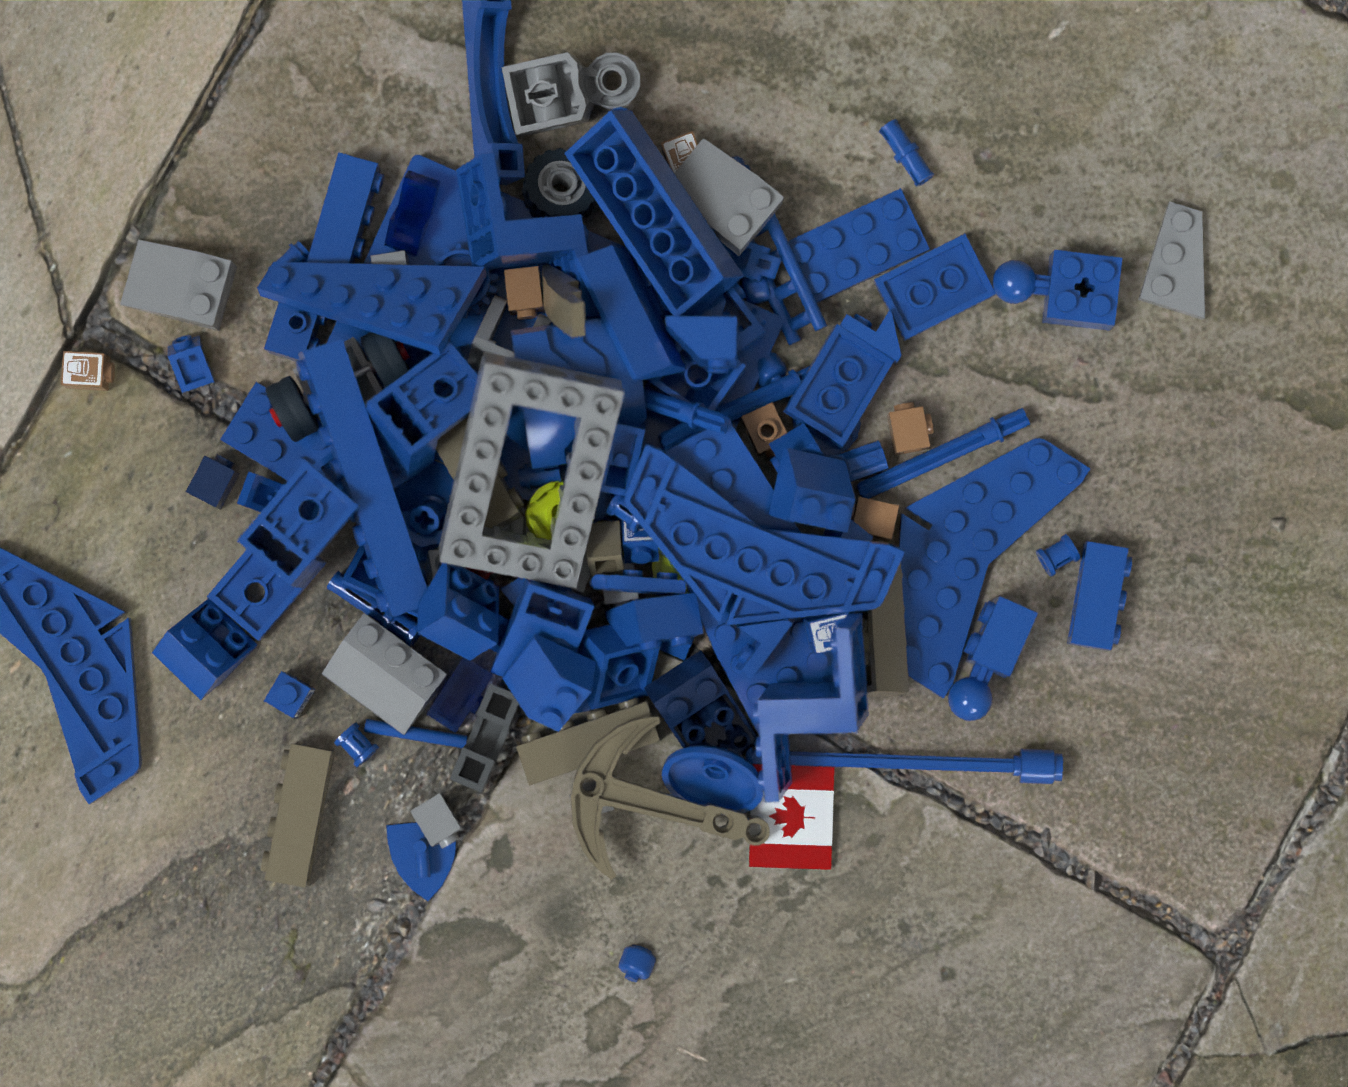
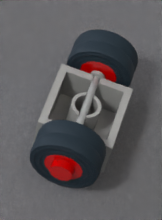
M372 332L360 338L370 359L369 361L359 342L354 337L344 342L365 407L367 401L384 390L375 373L378 374L386 388L410 370L406 362L410 356L403 343L395 342L393 339ZM296 367L293 371L305 395H303L291 376H287L266 388L267 397L273 407L269 409L272 418L279 428L284 427L294 442L315 433L319 428L307 399V395L311 394L307 380H301Z

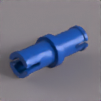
M897 119L888 122L879 130L880 135L884 137L894 152V160L897 164L901 163L916 187L923 185L934 176L933 171L929 169L919 154V146L916 142L912 143Z

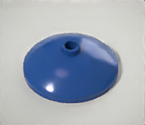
M708 745L685 747L669 755L663 765L662 780L669 792L674 796L699 804L711 803L746 813L760 804L764 791L759 790V773L754 766L740 755L720 747Z

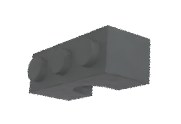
M491 683L489 684L477 712V718L471 734L461 750L450 780L481 793L485 791L520 707L511 691Z

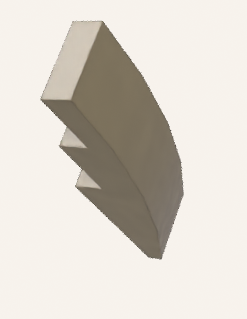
M549 264L542 265L543 308L548 318L560 330L572 338L585 336L584 301L581 300L578 280Z

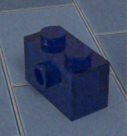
M461 657L427 709L426 715L456 733L468 713L475 714L484 698L481 693L492 678L493 673H490V670L473 659L469 661Z

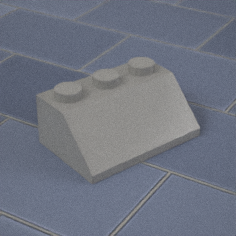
M365 613L343 639L322 672L324 677L402 735H405L445 683L447 677L446 673Z

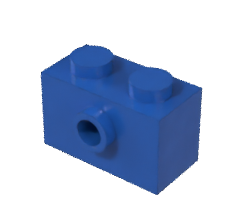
M279 302L264 350L276 356L299 361L298 353L319 346L320 339L316 338L320 325L325 326L328 318Z

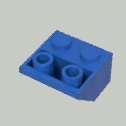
M442 562L419 603L417 633L469 661L498 644L499 587L462 566Z
M208 598L171 627L152 653L188 689L202 700L242 663L257 647V644Z

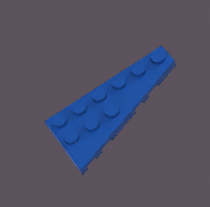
M273 262L257 289L262 297L441 355L484 282L487 272L486 268L481 266Z

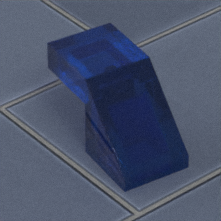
M410 170L407 171L403 180L399 203L389 221L385 246L417 256L435 207L440 186L439 180Z

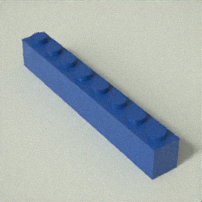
M343 339L298 353L300 360L296 361L297 371L301 380H307L311 394L307 395V399L312 413L319 414L323 426L318 428L321 441L325 448L330 446L334 460L330 461L333 476L336 481L341 479L345 494L360 506L353 515L357 526L352 527V531L359 547L364 546L368 559L363 560L369 579L375 578L379 590L375 593L377 605L380 611H386L389 617H395L418 609L419 603L427 591V586Z

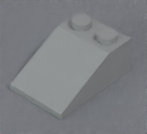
M704 138L674 173L718 239L738 256L741 255L783 204L784 197L758 175Z
M138 240L120 305L219 331L237 266L231 260L213 255Z

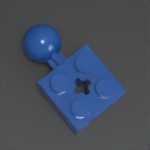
M1054 250L1049 256L1047 275L1035 274L1033 269L1023 261L1010 260L1001 264L995 271L993 288L1001 300L1011 304L1022 303L1029 299L1032 294L1045 296L1042 323L1110 331L1115 326L1122 258ZM1080 283L1089 289L1084 298L1080 297V291L1074 288L1078 287Z
M1001 596L984 603L977 621L982 622L979 632L971 633L963 651L968 654L966 662L974 666L969 677L955 682L948 695L950 709L958 718L965 721H976L989 712L992 705V693L988 683L992 674L1002 678L1010 677L1037 617V612Z

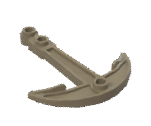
M658 716L638 718L615 727L594 743L578 766L573 779L570 800L571 819L583 852L590 862L611 880L617 875L607 856L604 832L602 829H599L601 812L604 806L696 826L703 832L732 840L744 838L751 845L765 843L770 835V828L767 822L759 816L746 818L741 811L711 803L699 804L612 776L621 753L626 755L645 733L661 723ZM586 779H593L596 785L592 790H585L583 782ZM719 815H726L728 818L724 826H718L715 823ZM759 824L760 832L757 835L749 834L748 829L750 825Z

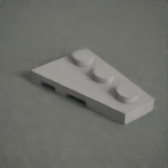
M1173 202L1167 204L1138 300L1201 320L1205 319L1202 211Z

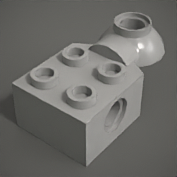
M568 52L501 67L515 134L523 137L586 123L589 121L594 105L597 104L607 109L623 107L636 97L640 87V73L636 64L628 56L620 53H605L597 57L586 68L574 55ZM613 72H618L622 78L621 86L616 90L610 91L606 85L607 77Z

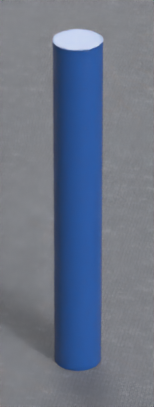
M366 719L364 732L456 748H463L468 740V735L411 726L406 734L402 735L388 723L372 719Z

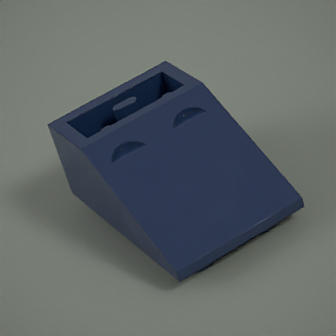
M701 650L644 687V690L683 748L695 745L720 747L741 756L750 747L756 746L757 735Z

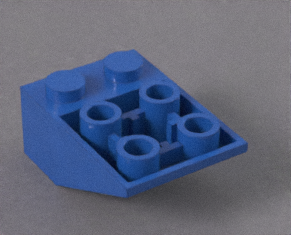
M524 579L490 673L503 677V674L535 633L576 652L594 608L591 598L549 583Z

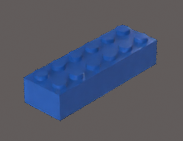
M610 110L564 153L673 316H698L744 276L632 110Z

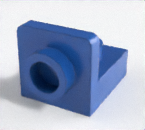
M185 335L173 340L172 345L168 346V359L181 392L184 393L213 383L214 376L202 348L200 336L192 338L191 335Z

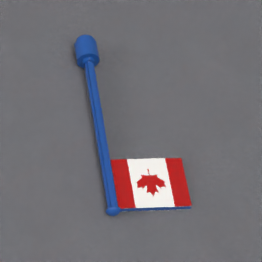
M750 747L746 752L745 759L759 773L760 770H763L762 758H758L756 750ZM1020 749V756L1014 755L1013 759L790 751L791 786L779 802H765L764 793L760 804L751 810L750 817L759 816L767 822L770 828V835L767 841L761 845L750 844L749 867L831 870L834 767L1013 773V776H1019L1020 783L1053 784L1054 781H1062L1063 754L1054 753V750ZM750 825V834L757 835L760 832V825Z

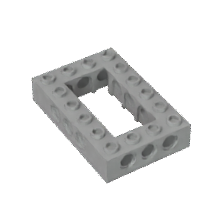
M483 352L439 544V561L576 588L623 399L624 390L621 380ZM512 404L576 417L574 424L575 439L571 453L568 452L566 457L568 468L564 484L560 485L558 490L560 501L556 518L552 517L551 520L552 540L537 538L534 536V533L527 532V535L502 531L499 526H493V529L484 527Z

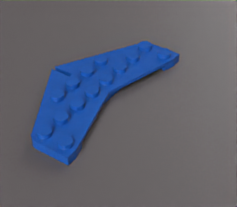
M1036 438L905 507L906 510L931 525L930 529L927 530L901 513L899 548L905 551L901 560V571L903 576V604L905 608L907 668L911 679L942 699L946 696L955 679L988 565L1078 487L1090 471L1089 467L1047 440Z
M647 443L625 493L627 509L718 622L721 620L731 594L737 595L725 623L726 626L876 609L883 603L905 553L904 549L889 543L763 529L665 451Z
M0 547V634L40 667L46 676L75 769L74 775L79 791L87 803L92 804L136 775L142 765L131 618H127L105 634H102L100 630L127 612Z

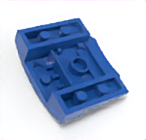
M601 317L585 319V336L574 338L560 330L555 324L511 330L514 358L621 380L624 394L617 423L639 427L647 418L642 380L633 382ZM523 406L531 468L566 464L567 453H571L575 439L574 424L576 417Z

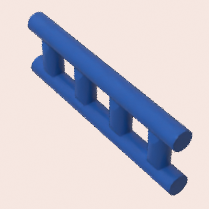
M774 214L756 237L766 231L769 232L776 247V250L770 252L769 255L781 259L791 279L776 287L773 279L768 278L772 288L768 302L773 313L782 317L783 326L781 330L788 345L791 346L801 341L797 330L812 323L816 332L827 327V323L783 229ZM797 292L805 311L791 318L783 299Z

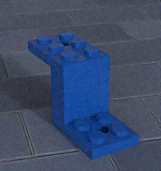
M481 153L456 169L472 266L485 267L487 270L549 264L578 280L581 300L584 301V318L598 317V310L574 263L576 258L588 254L586 245L588 231L583 224L582 215L505 221L507 207L505 199L501 197L500 193L501 171L499 165L495 163L494 153Z
M448 341L441 355L432 353L367 401L366 410L394 492L434 463L438 438L469 416L478 375L450 341ZM439 382H447L453 387L454 392L451 396L442 398L435 394L433 388ZM330 452L312 466L345 493L341 479L336 481L333 476L330 461L334 460L332 452ZM354 516L350 518L353 523L355 522Z
M305 460L237 540L247 550L207 597L255 639L261 641L326 565V562L319 557V554L360 506ZM308 500L316 501L320 508L318 516L313 520H306L301 514V507ZM253 583H260L265 590L263 599L257 603L251 602L247 597V589Z
M862 613L847 614L836 628V632H832V652L838 653V666L834 668V682L771 683L757 700L758 703H754L753 718L755 724H759L760 737L756 739V754L758 758H762L763 770L759 771L758 784L759 790L765 793V802H779L792 784L789 734L857 733L868 717L869 708Z

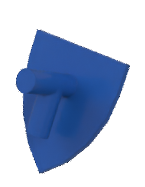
M417 822L386 825L391 859L399 875L414 892L426 901H429L442 887L451 871L456 854V841L443 849L439 844L431 847Z

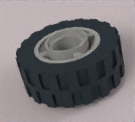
M564 148L545 151L544 154L536 156L534 162L530 163L527 167L522 196H524L525 207H528L533 218L581 214L583 219L587 218L592 208H594L596 200L564 154L567 151ZM561 184L567 187L568 191L558 192L553 186Z

